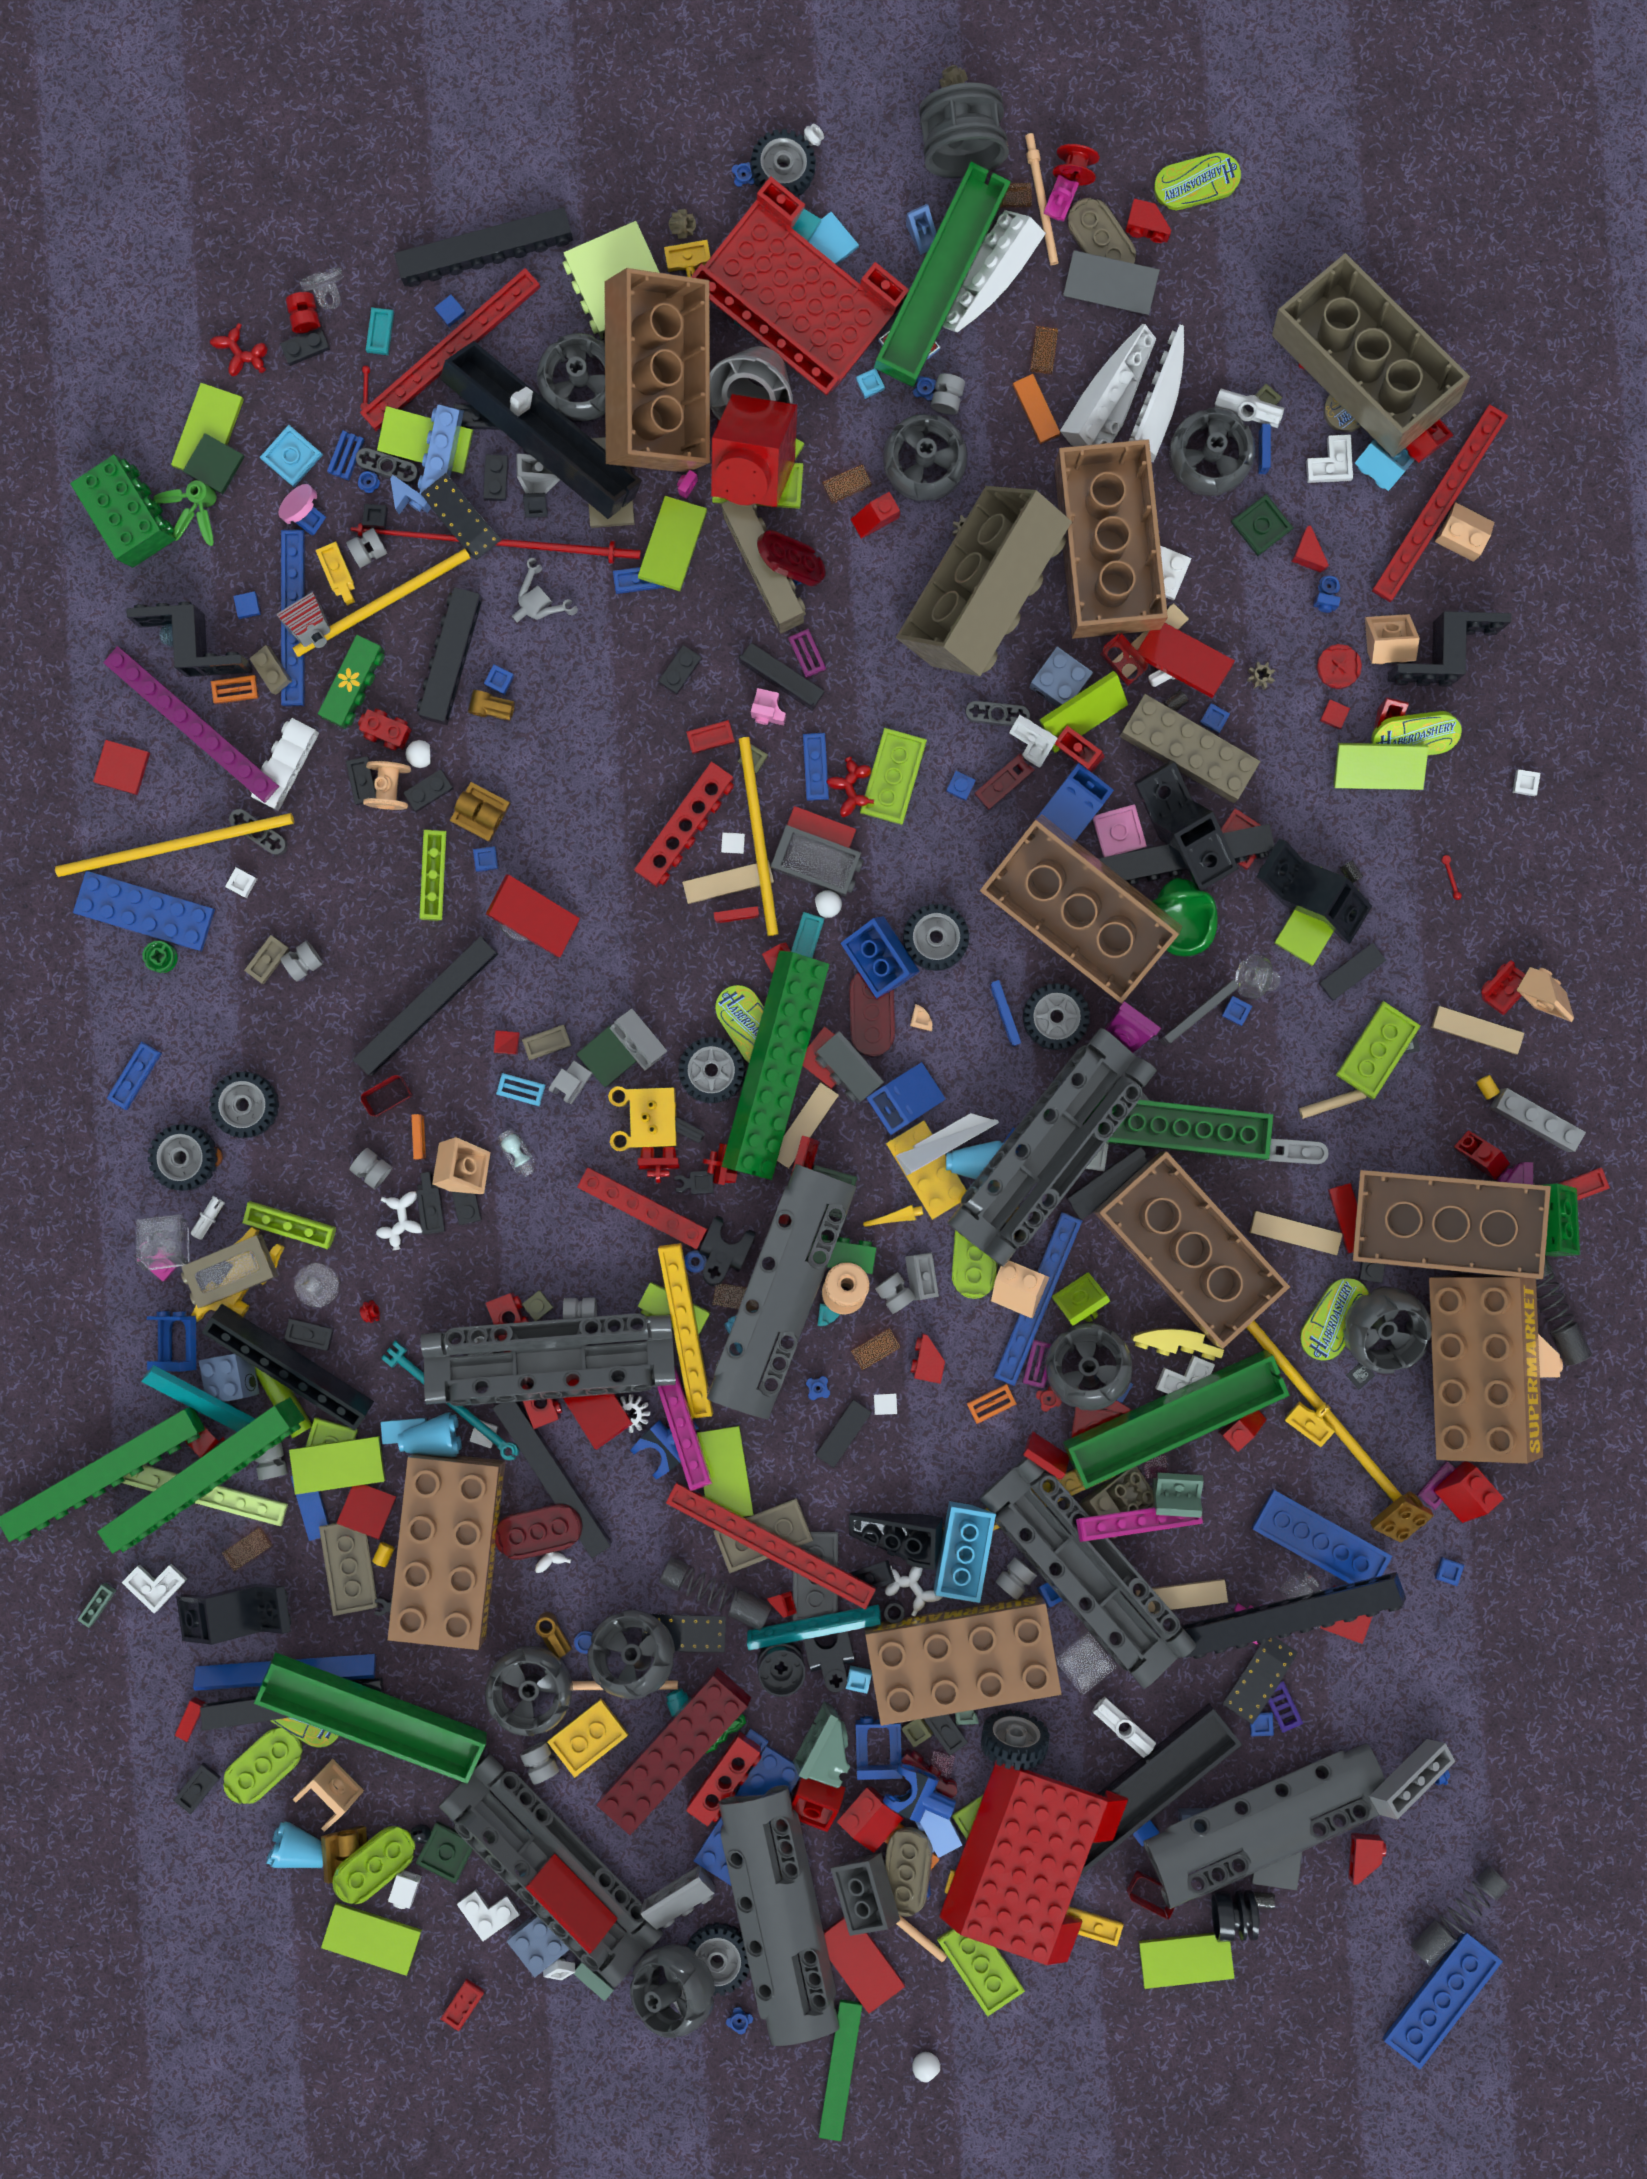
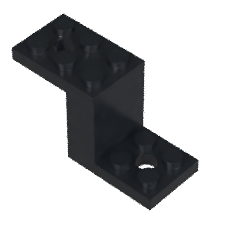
M183 601L179 602L178 605L172 606L168 603H157L156 607L137 604L134 605V608H126L127 618L139 628L172 626L174 668L184 676L252 673V664L242 655H239L238 652H227L226 656L207 653L205 614L191 602Z
M1444 611L1433 621L1432 664H1397L1388 672V682H1394V685L1397 686L1408 685V682H1415L1417 686H1429L1430 683H1439L1440 687L1452 686V684L1466 674V635H1473L1475 632H1484V635L1487 636L1497 635V632H1500L1511 623V613Z
M1169 761L1134 782L1159 839L1180 851L1193 882L1199 891L1239 869L1213 811L1192 800L1174 761ZM1162 786H1167L1166 795L1160 797L1158 794L1159 789ZM1213 855L1214 860L1212 864L1206 866V857Z
M1280 838L1271 849L1269 857L1264 865L1261 866L1257 878L1284 906L1327 923L1342 941L1349 944L1372 908L1369 901L1347 877L1304 861L1287 841Z
M251 1584L206 1596L186 1594L176 1596L182 1641L213 1645L259 1632L279 1634L291 1632V1616L287 1608L288 1594L284 1586Z

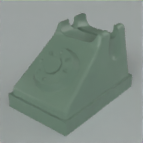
M824 1701L814 1719L816 1725L812 1723L793 1763L798 1776L806 1780L809 1778L839 1788L843 1782L839 1779V1775L847 1773L850 1769L845 1755V1748L848 1747V1736L845 1724L840 1720L836 1710L831 1704Z

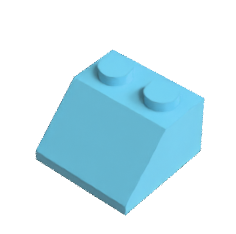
M1374 439L1355 464L1362 473L1371 476L1379 487L1389 491L1415 459L1409 456L1406 448L1393 458Z

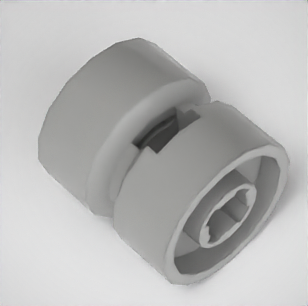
M939 374L935 385L937 392L933 393L930 407L940 413L948 415L957 414L961 402L959 397L963 394L965 381L952 374Z
M374 528L362 533V538L356 536L346 542L360 568L371 563V558L379 559L388 554ZM367 542H370L373 548L370 552L367 551L364 545Z
M307 940L296 947V952L290 951L280 958L288 973L297 982L308 975V970L314 971L323 965L320 956Z
M366 1148L355 1159L349 1170L359 1178L364 1177V1182L371 1188L376 1189L389 1175L392 1166L383 1159L377 1160L378 1155L369 1148Z
M898 1272L875 1287L879 1296L887 1300L886 1306L892 1314L898 1312L916 1298L909 1288L904 1287L905 1281Z
M596 1297L583 1298L581 1301L577 1298H564L563 1319L597 1317Z
M281 1442L255 1460V1462L259 1463L256 1468L258 1480L288 1474L286 1462L281 1459L284 1455Z
M1014 1557L1007 1565L1008 1571H1002L995 1582L1009 1595L1018 1600L1025 1592L1024 1586L1030 1585L1037 1577V1574L1020 1559Z
M546 1741L531 1746L520 1754L524 1766L530 1768L528 1775L532 1784L541 1783L559 1772L555 1759L549 1757L551 1751Z

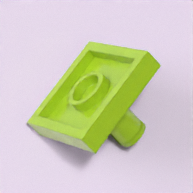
M1089 1272L1051 1296L1072 1326L1083 1319L1087 1322L1093 1321L1090 1315L1092 1314L1093 1318L1096 1319L1098 1316L1097 1310L1110 1302L1106 1293Z

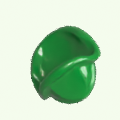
M1176 878L1163 887L1158 898L1152 901L1182 925L1180 934L1166 951L1182 957L1197 955L1205 951L1214 940L1218 924L1216 903L1208 892L1199 891L1195 884L1189 880Z

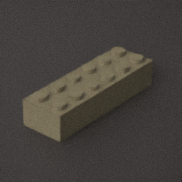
M729 500L722 503L723 518L779 633L782 634L804 623L806 608L801 597L796 598L795 596L796 587L793 580L770 569L760 556L757 540L761 534L766 532L767 528L763 519L757 518L756 505H738Z
M1146 694L1139 702L1119 736L1165 764L1171 760L1174 761L1180 773L1233 804L1239 799L1261 762Z

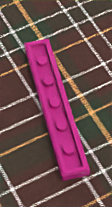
M675 1366L676 1385L657 1386L689 1490L694 1491L712 1484V1480Z
M1155 1508L1079 1518L1076 1519L1079 1541L1084 1542L1203 1524L1202 1516L1198 1518L1156 1515Z

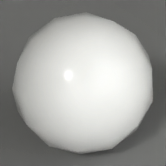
M422 740L413 741L406 749L407 761L417 768L427 767L430 764V744Z
M824 890L815 897L816 907L820 916L832 918L840 912L842 901L836 892Z
M922 2052L914 2058L912 2071L921 2082H929L940 2072L941 2064L938 2057L934 2054Z

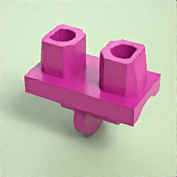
M1058 175L1043 214L1064 222L1079 183Z

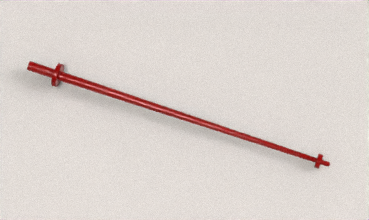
M359 523L358 528L351 527L350 530L358 532V536L362 537V533L370 530V528H364L362 523ZM375 529L377 534L459 542L454 535ZM502 539L496 544V546L608 556L609 563L614 564L615 557L641 559V550L616 548L615 541H610L609 547Z

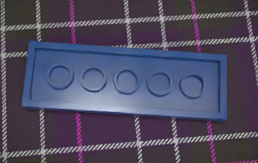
M86 871L73 913L202 952L215 909Z
M1272 1489L1251 1527L1256 1532L1349 1584L1382 1576L1392 1558L1385 1551Z
M766 1745L760 1754L762 1756L755 1767L752 1766L748 1773L749 1776L743 1785L738 1788L735 1796L764 1795L769 1789L780 1785L788 1786L790 1793L800 1776H798L793 1761ZM720 1817L693 1861L731 1886L721 1840L723 1822L722 1817Z
M1465 1931V1934L1462 1933L1457 1942L1447 1952L1382 2039L1418 2069H1421L1503 1961Z

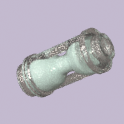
M513 1128L497 1136L499 1146L518 1176L523 1175L525 1178L536 1171L534 1167L537 1163L518 1132H514Z

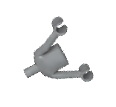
M530 558L527 561L529 570L518 595V602L521 608L512 615L513 619L518 623L526 615L538 620L561 611H565L568 615L576 614L578 611L577 606L567 609L572 604L570 599L565 600L562 605L548 607L552 604V601L538 585L527 593L534 574L542 571L540 564L532 568V565L537 560Z

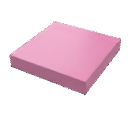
M1135 804L1093 817L1092 821L1103 858L1147 847Z

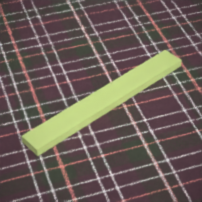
M144 1465L142 1466L144 1470L137 1475L131 1477L128 1474L123 1477L125 1479L123 1484L154 1492L175 1477L177 1473ZM218 1485L213 1491L196 1501V1504L277 1526L283 1525L288 1506L284 1502Z

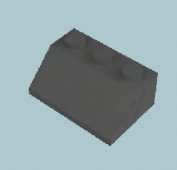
M840 1031L814 1053L817 1064L822 1069L827 1068L831 1073L829 1075L831 1080L836 1085H842L846 1090L844 1094L851 1102L856 1101L857 1104L884 1083Z
M881 1853L861 1856L831 1867L850 1936L887 1930L900 1921Z

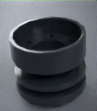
M792 1642L764 1647L760 1650L757 1658V1670L762 1688L769 1694L777 1697H786L796 1693L803 1685L806 1677L805 1664L800 1649ZM780 1661L784 1662L782 1668L778 1669L777 1665H779Z
M1246 1890L1244 1898L1241 1891H1236L1234 1902H1232L1228 1891L1213 1892L1211 1910L1213 1929L1217 1942H1233L1235 1931L1238 1932L1241 1941H1246L1247 1934L1251 1941L1257 1940L1260 1918L1253 1891Z

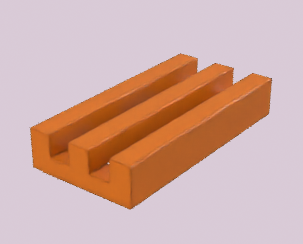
M251 675L211 681L213 703L220 704L259 698L256 676ZM251 682V685L217 690V686ZM252 690V693L218 697V695Z
M413 1114V1159H425L424 1116Z
M1004 1384L968 1402L967 1405L976 1424L1016 1405V1402L1008 1385ZM1005 1390L1006 1394L974 1409V1405ZM1009 1398L1010 1402L978 1417L977 1413Z

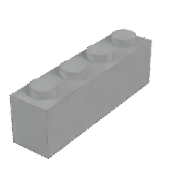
M1508 1088L1499 1090L1500 1093L1496 1095L1489 1109L1566 1152L1576 1151L1586 1133L1585 1131Z
M1426 1739L1369 1796L1379 1815L1398 1820L1455 1762L1446 1743Z

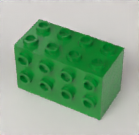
M114 454L70 484L115 559L133 568L175 541L176 538L172 533L174 532L173 526L168 520H164L161 515L163 513L162 508L156 501L153 502L151 499V490L146 483H142L138 476L141 475L134 464L130 465L125 458L121 459Z

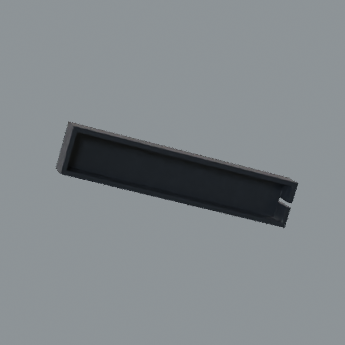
M475 341L445 360L440 377L441 381L607 519L616 514L621 507L626 506L635 499L642 482L640 478L625 466L606 464L605 449ZM528 387L533 391L530 409L517 416L510 410V398L515 392Z
M1210 1703L1154 1747L1149 1755L1144 1758L1142 1757L1098 1793V1795L1104 1797L1107 1790L1127 1797L1128 1802L1113 1841L1092 1843L1081 1875L1242 1745Z

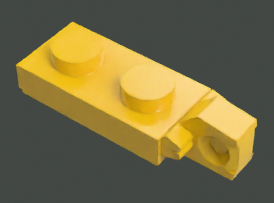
M337 542L317 549L316 553L333 592H335L336 596L342 595L347 605L354 603L355 600L351 593V590L355 589L354 582Z

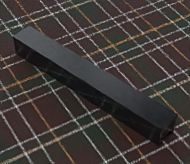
M480 936L353 1059V1062L357 1063L368 1075L373 1076L499 954L486 942L484 937Z
M519 1401L504 1402L493 1407V1410L555 1504L568 1505L579 1514L582 1521V1533L579 1540L590 1557L593 1559L609 1548L612 1541L538 1429H533L529 1416Z
M383 1677L353 1681L384 1693ZM256 1696L204 1703V1707H200L201 1731L290 1717L254 1704Z

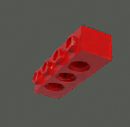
M739 1731L687 1804L686 1811L707 1827L712 1821L716 1822L721 1816L719 1801L735 1796L736 1792H734L736 1786L738 1784L740 1786L743 1785L749 1776L746 1772L751 1766L755 1767L762 1757L760 1755L761 1747ZM739 1757L745 1763L742 1766H737L733 1763V1759ZM728 1776L732 1782L723 1784L720 1781V1777ZM714 1794L718 1797V1801L710 1802L707 1796Z

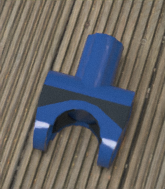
M660 1420L648 1429L630 1450L633 1455L640 1449L643 1450L650 1447L659 1451L661 1464L652 1474L655 1479L660 1478L681 1462L671 1429L667 1428ZM693 1421L694 1426H695V1429L698 1430L699 1427H698L697 1424Z
M899 1764L896 1771L906 1777L905 1779L911 1784V1789L908 1793L901 1796L885 1794L883 1798L885 1805L898 1814L916 1822L921 1821L925 1810L949 1820L954 1811L956 1800L934 1791L939 1778L921 1768L908 1764Z

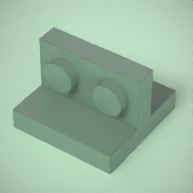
M1157 1473V1478H1153L1152 1483L1156 1515L1201 1518L1203 1475Z

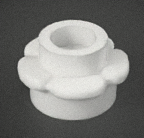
M812 124L804 129L805 141L808 140L811 146H819L824 139V134L820 127Z

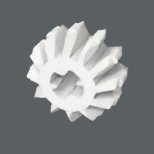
M633 1394L629 1395V1402L622 1396L620 1400L624 1410L630 1411L633 1408L636 1410L634 1414H637V1417L633 1416L631 1418L633 1424L629 1426V1433H633L634 1425L639 1431L642 1430L640 1422L643 1424L649 1422L643 1417L651 1414L650 1411H643L649 1404L646 1402L640 1405L641 1396L637 1398L636 1402L634 1401Z

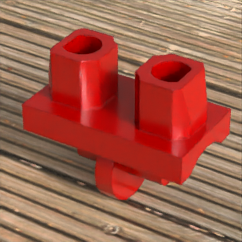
M719 1143L718 1153L711 1151L710 1159H703L702 1162L709 1164L707 1173L714 1174L713 1183L716 1184L736 1183L737 1171L721 1167L727 1144Z
M642 1147L640 1158H638L639 1170L656 1169L647 1170V1177H656V1183H661V1177H670V1170L661 1169H679V1160L676 1156L675 1147H663V1158H654L653 1147Z

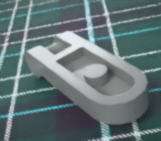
M1271 1139L1269 1159L1264 1161L1321 1164L1326 1161L1329 1153L1326 1145L1320 1142ZM1276 1146H1283L1282 1155H1276Z

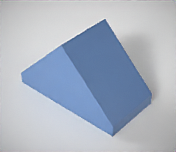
M925 204L908 212L906 216V227L920 255L928 252L937 234L929 206Z

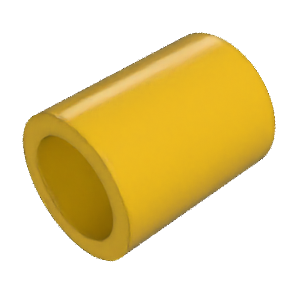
M1490 1075L1476 1082L1486 1100L1500 1093Z
M380 1542L372 1562L378 1566L387 1567L395 1548L387 1543Z

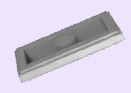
M932 1252L906 1256L910 1290L916 1297L914 1300L939 1297Z

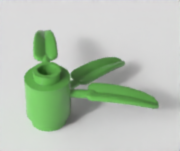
M195 480L189 483L186 493H182L180 489L165 491L154 496L153 502L156 501L158 504L180 502L186 497L194 503L190 509L185 508L180 515L173 532L176 538L175 541L179 540L195 515L194 510L199 505L200 512L196 513L201 534L209 546L213 545L214 540L208 511L204 510V508L215 504L217 496L214 489L201 481Z

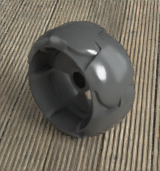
M585 333L567 334L560 337L557 342L550 344L543 352L537 367V381L542 398L566 418L575 422L592 421L605 414V375L589 376L585 363L587 353L592 359L594 357L598 358L605 368V342ZM567 357L566 369L570 380L554 385L553 373L555 367L559 362L564 363ZM587 385L595 393L593 399L585 402H571L569 398L574 386L582 388Z
M1208 408L1204 411H1197L1180 423L1172 437L1169 450L1170 466L1177 480L1185 485L1189 491L1202 496H1218L1234 490L1247 477L1255 458V441L1250 428L1247 425L1245 426L1241 418L1235 413L1221 408ZM1205 427H1208L1209 437L1202 451L1186 449L1191 435L1197 430L1201 432L1204 431ZM1227 433V437L1229 439L1233 438L1237 443L1239 453L1237 460L1222 455L1227 446ZM1203 459L1208 462H1216L1220 475L1216 478L1201 475L1196 472L1197 468L1195 466Z
M913 415L898 423L887 437L883 451L884 472L892 487L904 497L915 501H935L947 496L959 485L966 470L967 446L960 431L947 419L938 415ZM928 433L938 435L946 441L948 446L936 452V443L930 438H924V436H927ZM904 441L916 449V464L905 470V472L902 471L903 468L899 464L898 458ZM933 463L948 469L941 479L932 483H927V480H923V483H921L924 468L932 466Z
M1380 1287L1374 1289L1368 1295L1360 1296L1352 1304L1345 1317L1346 1329H1343L1346 1347L1360 1364L1377 1373L1392 1374L1395 1373L1394 1370L1411 1367L1425 1354L1428 1349L1427 1341L1431 1338L1432 1322L1427 1309L1415 1296L1400 1288ZM1400 1310H1406L1410 1314L1404 1333L1397 1332V1325L1393 1322V1319ZM1380 1338L1384 1340L1391 1339L1392 1345H1387L1383 1349H1368Z
M1094 1323L1074 1325L1068 1331L1059 1334L1049 1347L1046 1356L1048 1383L1054 1394L1071 1407H1078L1084 1411L1104 1409L1112 1405L1119 1397H1122L1131 1382L1132 1359L1128 1346L1117 1333L1106 1329L1102 1325ZM1096 1345L1100 1349L1105 1347L1112 1353L1116 1366H1099L1098 1361L1093 1358ZM1074 1347H1076L1083 1358L1079 1363V1370L1063 1374V1359L1067 1352L1072 1353ZM1100 1380L1104 1383L1103 1388L1091 1391L1080 1390L1079 1387L1080 1383L1088 1388L1097 1386Z
M624 1610L622 1613L613 1614L603 1620L591 1636L592 1644L587 1653L591 1675L604 1691L613 1696L627 1700L644 1698L649 1693H654L660 1689L672 1672L674 1666L673 1654L675 1653L672 1636L667 1627L649 1613L640 1610ZM630 1628H641L651 1635L647 1636L639 1646L635 1644L628 1645L622 1631L628 1632ZM609 1650L622 1652V1660L626 1663L619 1678L614 1677L608 1668L607 1658L611 1655ZM652 1656L654 1661L650 1669L644 1676L638 1678L635 1669L639 1671L646 1670L651 1664Z
M538 1646L519 1647L504 1654L490 1670L485 1685L486 1705L492 1718L496 1719L499 1725L510 1733L520 1736H534L535 1734L545 1733L562 1720L570 1706L573 1692L572 1678L565 1663L550 1650ZM526 1663L537 1664L546 1669L544 1671L546 1675L542 1678L538 1674H530L524 1678L520 1666ZM504 1683L519 1688V1695L522 1701L514 1712H512L514 1709L512 1707L508 1708L502 1694ZM528 1684L533 1685L535 1690L533 1691L532 1687L528 1688ZM541 1691L556 1692L551 1708L544 1714H538L534 1717L531 1701L536 1699Z
M680 1944L664 1945L645 1954L635 1966L632 1972L635 1977L630 1984L631 2002L635 2013L640 2016L644 2025L651 2032L664 2038L684 2037L705 2023L714 2007L712 1997L715 1992V1984L709 1967L695 1955L694 1950ZM660 1966H664L667 1982L659 1986ZM679 1981L683 1986L686 1995V2001L680 1998L681 1988L678 1984ZM677 2001L682 2015L674 2011L670 2004Z

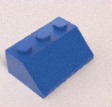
M884 916L873 918L840 943L876 999L904 984L920 972Z

